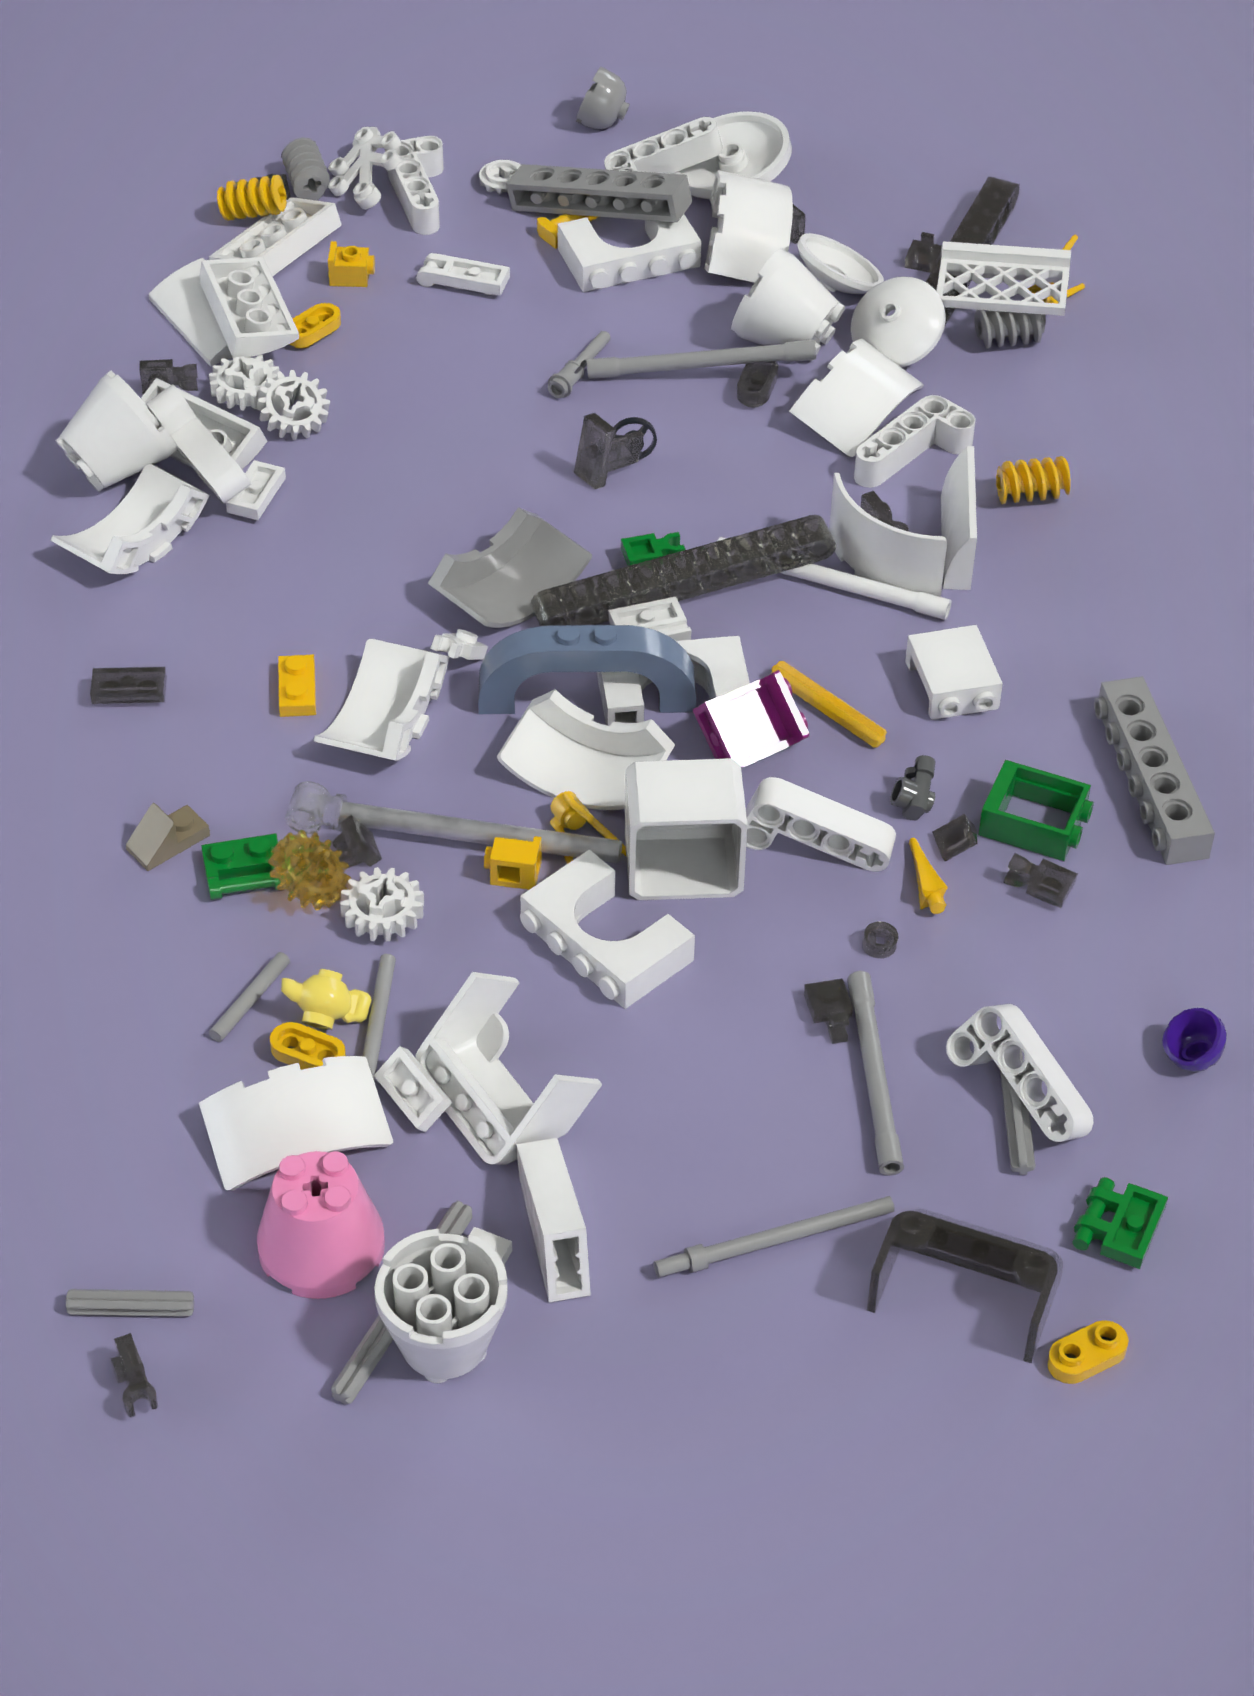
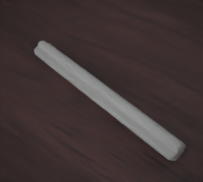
M460 1201L452 1203L436 1229H439V1234H456L461 1236L472 1219V1208ZM378 1315L332 1385V1397L336 1401H340L345 1405L354 1401L393 1341L380 1315Z

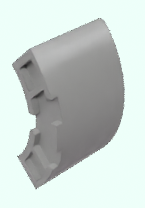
M518 507L507 524L489 540L491 546L480 553L475 549L458 555L445 553L428 584L483 625L492 628L509 627L532 618L554 603L580 576L590 562L592 554L538 515Z

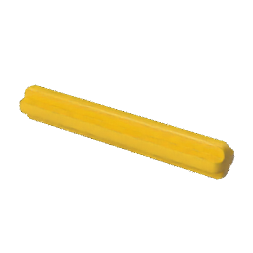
M779 661L772 667V673L779 670L782 676L788 680L795 695L873 748H878L886 740L887 731L787 662Z

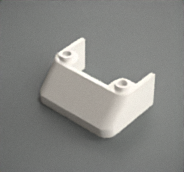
M472 972L418 1049L415 1058L451 1100L452 1103L445 1110L482 1160L488 1164L507 1165L518 1159L516 1144L552 1138L558 1139L564 1136L595 1096L602 1083L598 1079L555 1074L535 1103H533L498 1059L505 1050L509 1040L508 1026L499 1015V1012L520 983L513 977Z

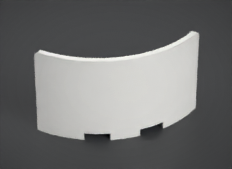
M717 170L710 202L712 204V217L718 218V226L711 229L704 269L708 273L755 283L759 278L758 272L778 249L781 248L786 252L789 251L793 213L791 189L787 185Z
M858 339L852 342L847 353L842 350L828 364L827 368L831 371L820 381L815 378L789 412L846 455L854 457L858 446L869 439L886 417L905 398L916 390L922 389L924 384L864 339Z
M148 464L143 468L126 497L103 520L76 534L67 536L52 535L51 541L108 573L129 574L137 572L139 566L149 560L155 563L173 549L170 543L182 530L185 532L190 530L210 495L155 465Z
M834 473L829 535L833 549L840 561H846L855 570L856 576L914 592H925L941 597L947 548L946 538L943 536L908 532L874 518L858 506L849 496L842 483L840 473Z
M368 639L357 676L343 708L328 729L314 736V741L395 761L404 758L411 751V746L409 745L411 739H420L429 722V716L424 714L430 699L437 700L439 697L449 656L381 640Z
M554 689L531 701L498 753L497 759L517 778L552 798H555L562 792L571 791L576 794L586 808L594 810L625 809L626 768L635 761H665L675 744L652 719L638 723L612 721L610 726L594 722V715L578 708Z
M363 1056L328 1057L323 1059L322 1066L303 1070L300 1069L299 1063L267 1071L270 1079L248 1087H244V1083L240 1081L199 1102L224 1188L233 1191L258 1177L279 1169L282 1159L290 1155H300L314 1151L330 1153L333 1151L339 1152L367 1147H388L391 1145L393 1138L367 1058Z

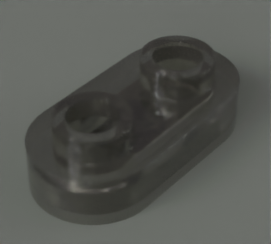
M772 361L746 364L737 383L738 401L748 407H758L765 404L769 400L778 379V363Z

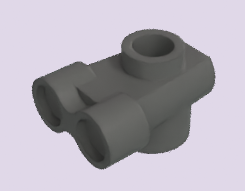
M918 756L915 759V765L905 769L904 777H899L892 789L890 803L902 808V816L906 819L916 821L924 813H929L933 807L935 792L930 791V785L934 777L936 761L930 756Z

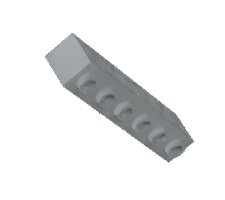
M522 164L506 183L513 211L678 222L692 203L687 175Z
M1143 676L1101 682L1099 698H1095L1094 701L1095 714L1098 719H1102L1105 725L1108 744L1113 745L1117 752L1119 769L1125 771L1128 777L1130 794L1132 797H1136L1139 802L1141 819L1151 829L1155 850L1161 852L1166 865L1209 859L1215 832Z

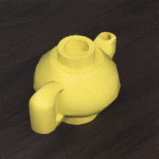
M320 969L318 975H312L303 983L290 978H282L281 991L291 1001L296 1002L304 1011L301 1022L323 1030H332L334 1021L341 1018L346 1023H362L367 1019L372 1001L371 996L367 992L357 989L348 990L347 985L341 981L343 975L332 970Z

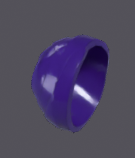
M1191 1008L1182 1011L1172 1018L1163 1033L1162 1044L1167 1057L1179 1068L1189 1071H1204L1215 1065L1221 1058L1226 1045L1227 1032L1221 1019L1210 1010Z

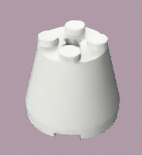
M780 248L758 272L759 278L753 284L749 294L744 295L734 316L731 330L735 331L737 336L742 339L764 346L793 341L815 340L817 355L821 348L820 342L826 345L832 338L836 328L831 325L833 322L836 323L841 317L845 306L793 254Z
M112 370L99 380L60 437L55 440L66 453L65 455L78 470L81 469L87 480L98 492L142 471L148 464L154 465L167 459L178 450V446L163 426H159V422L148 410V406Z
M430 1229L412 1234L399 1241L383 1257V1264L376 1277L374 1287L377 1311L410 1367L424 1375L432 1383H443L447 1379L456 1378L470 1372L485 1359L487 1348L507 1302L508 1286L505 1266L498 1253L487 1242L473 1234L470 1238L456 1234H439V1229Z

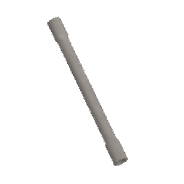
M804 340L766 346L628 358L587 359L588 378L595 379L617 377L622 374L772 361L815 360L816 347L815 340Z

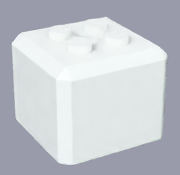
M731 758L635 761L628 766L625 776V846L629 895L637 900L735 897L744 891L747 817L741 765Z

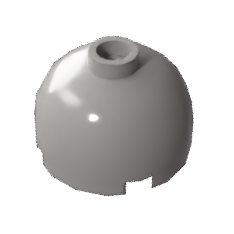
M600 67L592 80L595 83L587 90L576 117V122L592 129H606L611 127L617 118L623 120L630 105L625 102L627 90L621 78L612 71Z

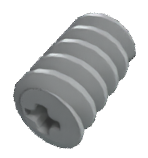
M303 137L295 139L283 149L281 154L293 191L298 198L318 201L330 183V176L315 141Z
M976 310L974 318L977 337L983 340L986 348L991 347L993 338L996 339L998 347L1003 346L1005 337H1008L1011 346L1016 345L1017 336L1021 337L1023 344H1028L1031 334H1033L1035 342L1040 343L1042 333L1045 331L1046 315Z

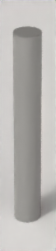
M278 952L211 1028L209 1035L213 1040L221 1042L288 966L290 959L286 954Z

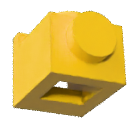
M331 241L328 255L329 285L367 287L369 274H375V255H369V247H337V241Z
M534 836L533 842L495 837L493 847L487 846L484 855V869H490V885L528 890L537 885L542 864L541 837Z

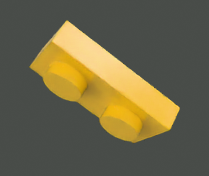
M314 654L278 656L280 717L316 715Z

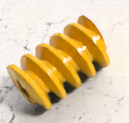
M273 175L271 181L268 176H263L260 179V183L256 177L250 178L249 184L245 179H240L237 185L233 180H230L226 184V190L221 186L217 191L218 207L222 217L227 221L235 220V218H254L258 215L261 217L268 216L269 214L278 215L286 209V190L279 175Z
M1063 456L1056 457L1054 462L1050 457L1043 458L1041 463L1036 458L1030 459L1028 463L1023 459L1017 460L1014 465L1011 461H1004L1001 467L998 466L996 487L1001 504H1006L1008 494L1012 495L1014 503H1019L1021 493L1025 494L1028 502L1033 500L1034 492H1038L1041 501L1046 500L1048 490H1051L1054 500L1059 499L1061 489H1064L1067 496L1070 494V470L1068 462Z

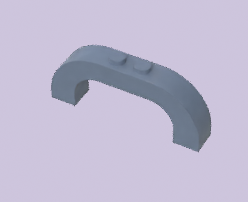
M566 625L539 626L524 629L505 637L494 645L484 657L479 670V714H515V693L519 685L531 676L548 672L638 673L649 678L659 690L660 713H694L693 709L696 708L694 667L686 650L671 637L659 631L640 626Z

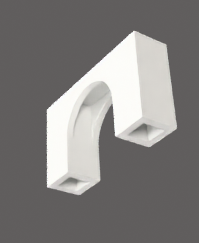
M684 214L678 222L645 220V231L651 242L633 248L616 247L601 240L587 217L558 223V251L583 293L701 266V240Z
M739 636L676 641L690 656L694 667L695 682L707 691L710 700L750 684ZM597 672L606 725L610 726L612 721L620 723L643 722L644 702L642 690L653 681L633 672Z
M588 850L520 896V920L526 930L530 933H536L547 943L552 952L562 955L582 977H588L594 982L608 999H614L626 1009L694 961L695 935L669 914L636 936L625 940L606 941L592 937L584 932L578 923L586 915L615 896V870L591 850Z

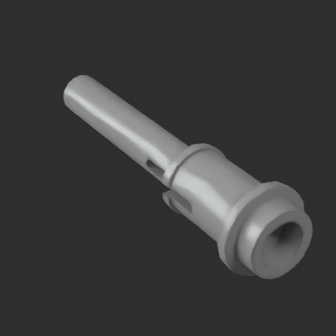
M601 331L575 360L568 361L559 373L553 374L549 378L548 391L552 396L563 398L571 394L573 385L584 375L587 359H594L610 341L611 336L608 332Z

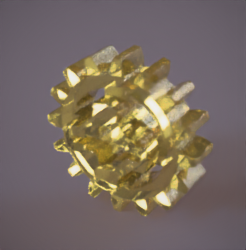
M300 830L296 835L289 832L272 849L273 855L268 860V863L275 867L269 873L270 877L279 878L281 881L276 888L278 890L286 889L289 892L287 898L289 901L298 898L302 908L305 909L309 903H312L315 910H320L323 905L330 908L341 898V891L348 890L346 885L351 877L344 873L348 869L349 864L340 862L338 859L342 854L341 850L332 851L330 849L332 841L328 839L324 843L320 842L319 835L316 832L310 838L307 837L304 830Z

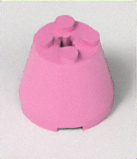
M314 1151L300 1155H290L282 1159L279 1170L273 1179L258 1228L257 1246L259 1260L268 1277L271 1276L280 1284L292 1289L293 1295L313 1299L332 1298L346 1294L356 1289V1283L365 1278L375 1266L379 1267L385 1248L383 1223L357 1173L343 1153L337 1151L330 1153Z

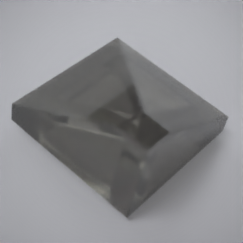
M965 814L932 831L944 861L978 844L977 830Z

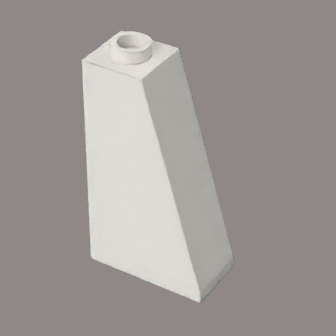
M552 1138L516 1144L519 1179L548 1301L555 1302L590 1296L586 1226L558 1139Z

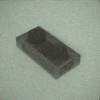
M93 668L90 690L92 704L165 702L166 668Z

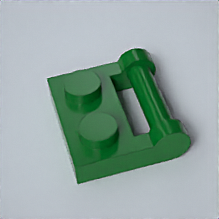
M276 833L201 845L210 900L222 899L223 894L275 886V890L287 888Z

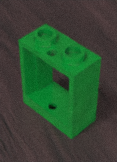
M1005 760L982 808L978 835L1065 861L1070 847L1077 849L1083 832V827L1080 826L1081 822L1088 823L1094 806V802L1088 800L1091 785ZM1012 796L1071 813L1064 830L1006 813L1005 811Z

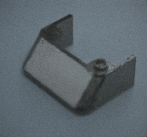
M917 1208L897 1214L891 1221L871 1271L867 1311L876 1312L900 1248L926 1255L1041 1293L1030 1322L1023 1361L1032 1363L1061 1280L1063 1261L1060 1255L1051 1248L930 1210Z

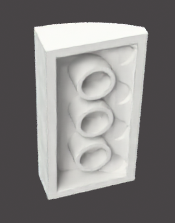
M291 197L286 200L284 212L278 215L269 214L264 216L210 255L209 259L264 257L272 276H274L342 226L335 203Z
M264 257L201 261L199 282L233 359L241 356L247 358L269 353L299 339V332Z
M200 258L169 275L148 295L149 300L207 364L213 366L221 363L223 358L228 360L233 357L199 282L201 261L205 260Z
M156 378L141 397L142 401L146 404L171 385ZM177 388L196 417L241 469L246 467L267 443L260 427ZM178 451L170 456L190 466Z
M967 446L955 459L947 473L942 488L941 530L942 536L947 540L943 589L971 590L977 543L974 446Z

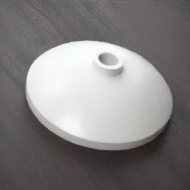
M807 233L803 234L797 243L799 254L809 271L831 292L838 290L848 294H866L874 286L884 281L880 271L870 261L838 241L822 235Z
M913 277L888 279L870 289L856 306L851 320L852 340L854 342L858 339H864L900 367L909 366L924 358L938 343L945 326V308L938 293L928 283ZM895 310L893 315L887 316L890 311Z

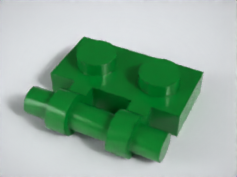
M1102 1177L1097 1186L1091 1188L1086 1199L1088 1207L1085 1214L1080 1215L1074 1226L1076 1234L1072 1244L1079 1250H1087L1092 1240H1101L1103 1243L1100 1255L1140 1269L1165 1211L1168 1197L1128 1183L1122 1195L1113 1191L1115 1187L1113 1180ZM1107 1211L1115 1213L1112 1222L1102 1220L1103 1213Z

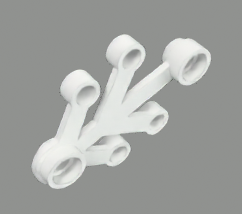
M363 127L358 130L354 136L353 148L344 158H336L328 166L329 171L334 176L330 180L328 188L334 196L344 194L351 182L359 174V183L354 187L353 193L355 201L364 210L375 206L381 198V193L372 183V165L392 170L401 162V158L395 151L401 144L399 137L393 131L381 136L380 131L376 127ZM378 148H384L386 152L381 154L375 151Z

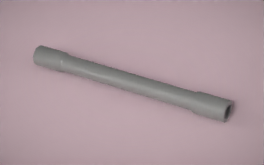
M856 971L848 976L847 982L851 1005L855 1011L870 1099L879 1171L883 1175L891 1176L902 1172L904 1169L899 1137L896 1134L874 1011L875 999L871 976L865 971Z

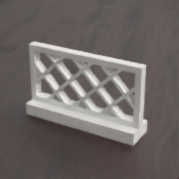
M943 241L936 292L940 296L944 307L1065 316L1071 250ZM972 280L977 286L968 289L963 284ZM1004 282L1010 288L1001 292L995 286ZM1036 284L1042 290L1033 294L1028 288ZM953 289L960 293L958 296L943 295ZM986 291L993 297L986 299L980 298L978 295ZM1020 294L1025 299L1014 301L1010 297ZM1052 296L1059 304L1045 303L1042 300Z

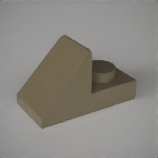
M152 803L126 843V850L149 871L209 837V825L189 805H185L167 815L158 805Z

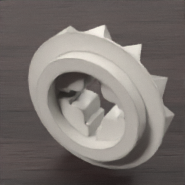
M497 160L484 165L479 172L480 185L486 187L487 192L497 191L498 195L502 192L508 193L506 183L521 164L510 160Z

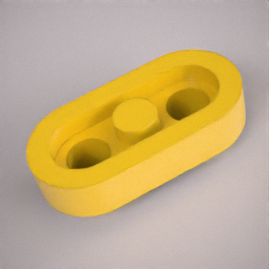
M319 303L292 318L299 332V339L289 345L300 349L307 348L337 330L341 325L340 309L331 303Z
M296 1022L280 1024L270 1034L271 1053L274 1058L288 1065L299 1063L301 1070L322 1066L324 1058L346 1056L345 1046L340 1039Z
M1108 1320L1094 1322L1057 1340L1051 1346L1047 1361L1048 1370L1060 1382L1067 1384L1082 1382L1120 1363L1124 1359L1129 1342L1128 1335L1124 1328L1115 1322ZM1101 1337L1110 1338L1112 1341H1106ZM1071 1353L1077 1356V1358H1069L1065 1354Z

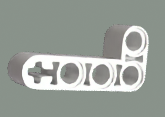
M702 117L613 151L605 157L604 165L606 170L672 174L717 156L722 151L723 146L716 121L711 117Z
M422 136L401 140L400 146L395 150L401 158V162L396 168L387 170L388 178L412 229L418 234L430 235L439 230L440 220L439 200L429 177L440 175L444 170L443 142L436 136Z
M174 384L146 403L148 410L159 422V426H163L178 446L177 451L223 504L251 485L250 480L240 466L196 417Z
M938 395L922 398L858 446L855 459V482L863 487H877L933 444L947 452L959 455L967 446L973 445L976 420L974 415Z
M769 777L762 780L746 808V847L750 849L763 850L768 848L777 833H780L869 871H882L889 865L896 838V832L892 826L783 779Z
M1003 1004L983 1007L949 1037L946 1045L947 1055L955 1065L963 1067L985 1064L992 1060L995 1061L1041 1130L1050 1140L1063 1142L1078 1139L1088 1135L1092 1130L1094 1122L1090 1108L1017 1006ZM998 1016L1001 1020V1030L997 1026ZM971 1041L974 1045V1053H972L970 1049ZM1020 1048L1024 1053L1023 1063L1021 1062V1059L1019 1057ZM1043 1081L1045 1082V1084H1046V1086H1047V1094H1046V1096L1044 1095V1093H1043V1091H1042V1082H1043Z

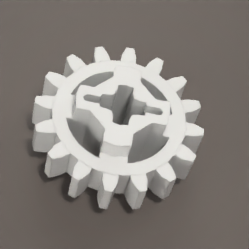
M258 355L256 358L241 356L231 361L223 358L221 359V366L214 365L212 367L213 373H209L211 395L216 396L217 403L219 404L227 401V408L230 409L235 405H239L240 410H244L248 406L257 409L260 388L265 387L268 377L276 381L279 367L273 365L272 359L263 361V355Z
M290 370L289 377H285L279 371L277 372L276 381L268 377L265 387H261L259 390L257 410L261 411L259 419L260 421L269 420L268 431H272L275 428L279 429L280 438H283L286 433H291L292 440H296L298 433H302L307 439L310 437L311 429L319 432L322 423L327 421L330 400L326 399V388L318 389L319 380L308 381V373L306 372L301 377H296L295 371Z
M376 867L373 871L374 875L368 876L367 873L360 872L359 882L349 879L348 890L341 891V917H345V926L347 928L355 927L356 936L360 937L367 932L370 934V941H375L378 935H383L387 942L391 940V934L397 933L400 937H405V927L417 928V919H421L424 916V893L419 891V882L417 880L409 882V873L404 872L400 876H396L395 869L390 868L387 874H381L379 867Z

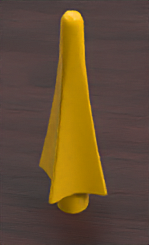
M912 837L909 840V845L916 870L920 909L929 907L933 914H940L945 910L946 903L943 896L948 887L926 858L917 839Z

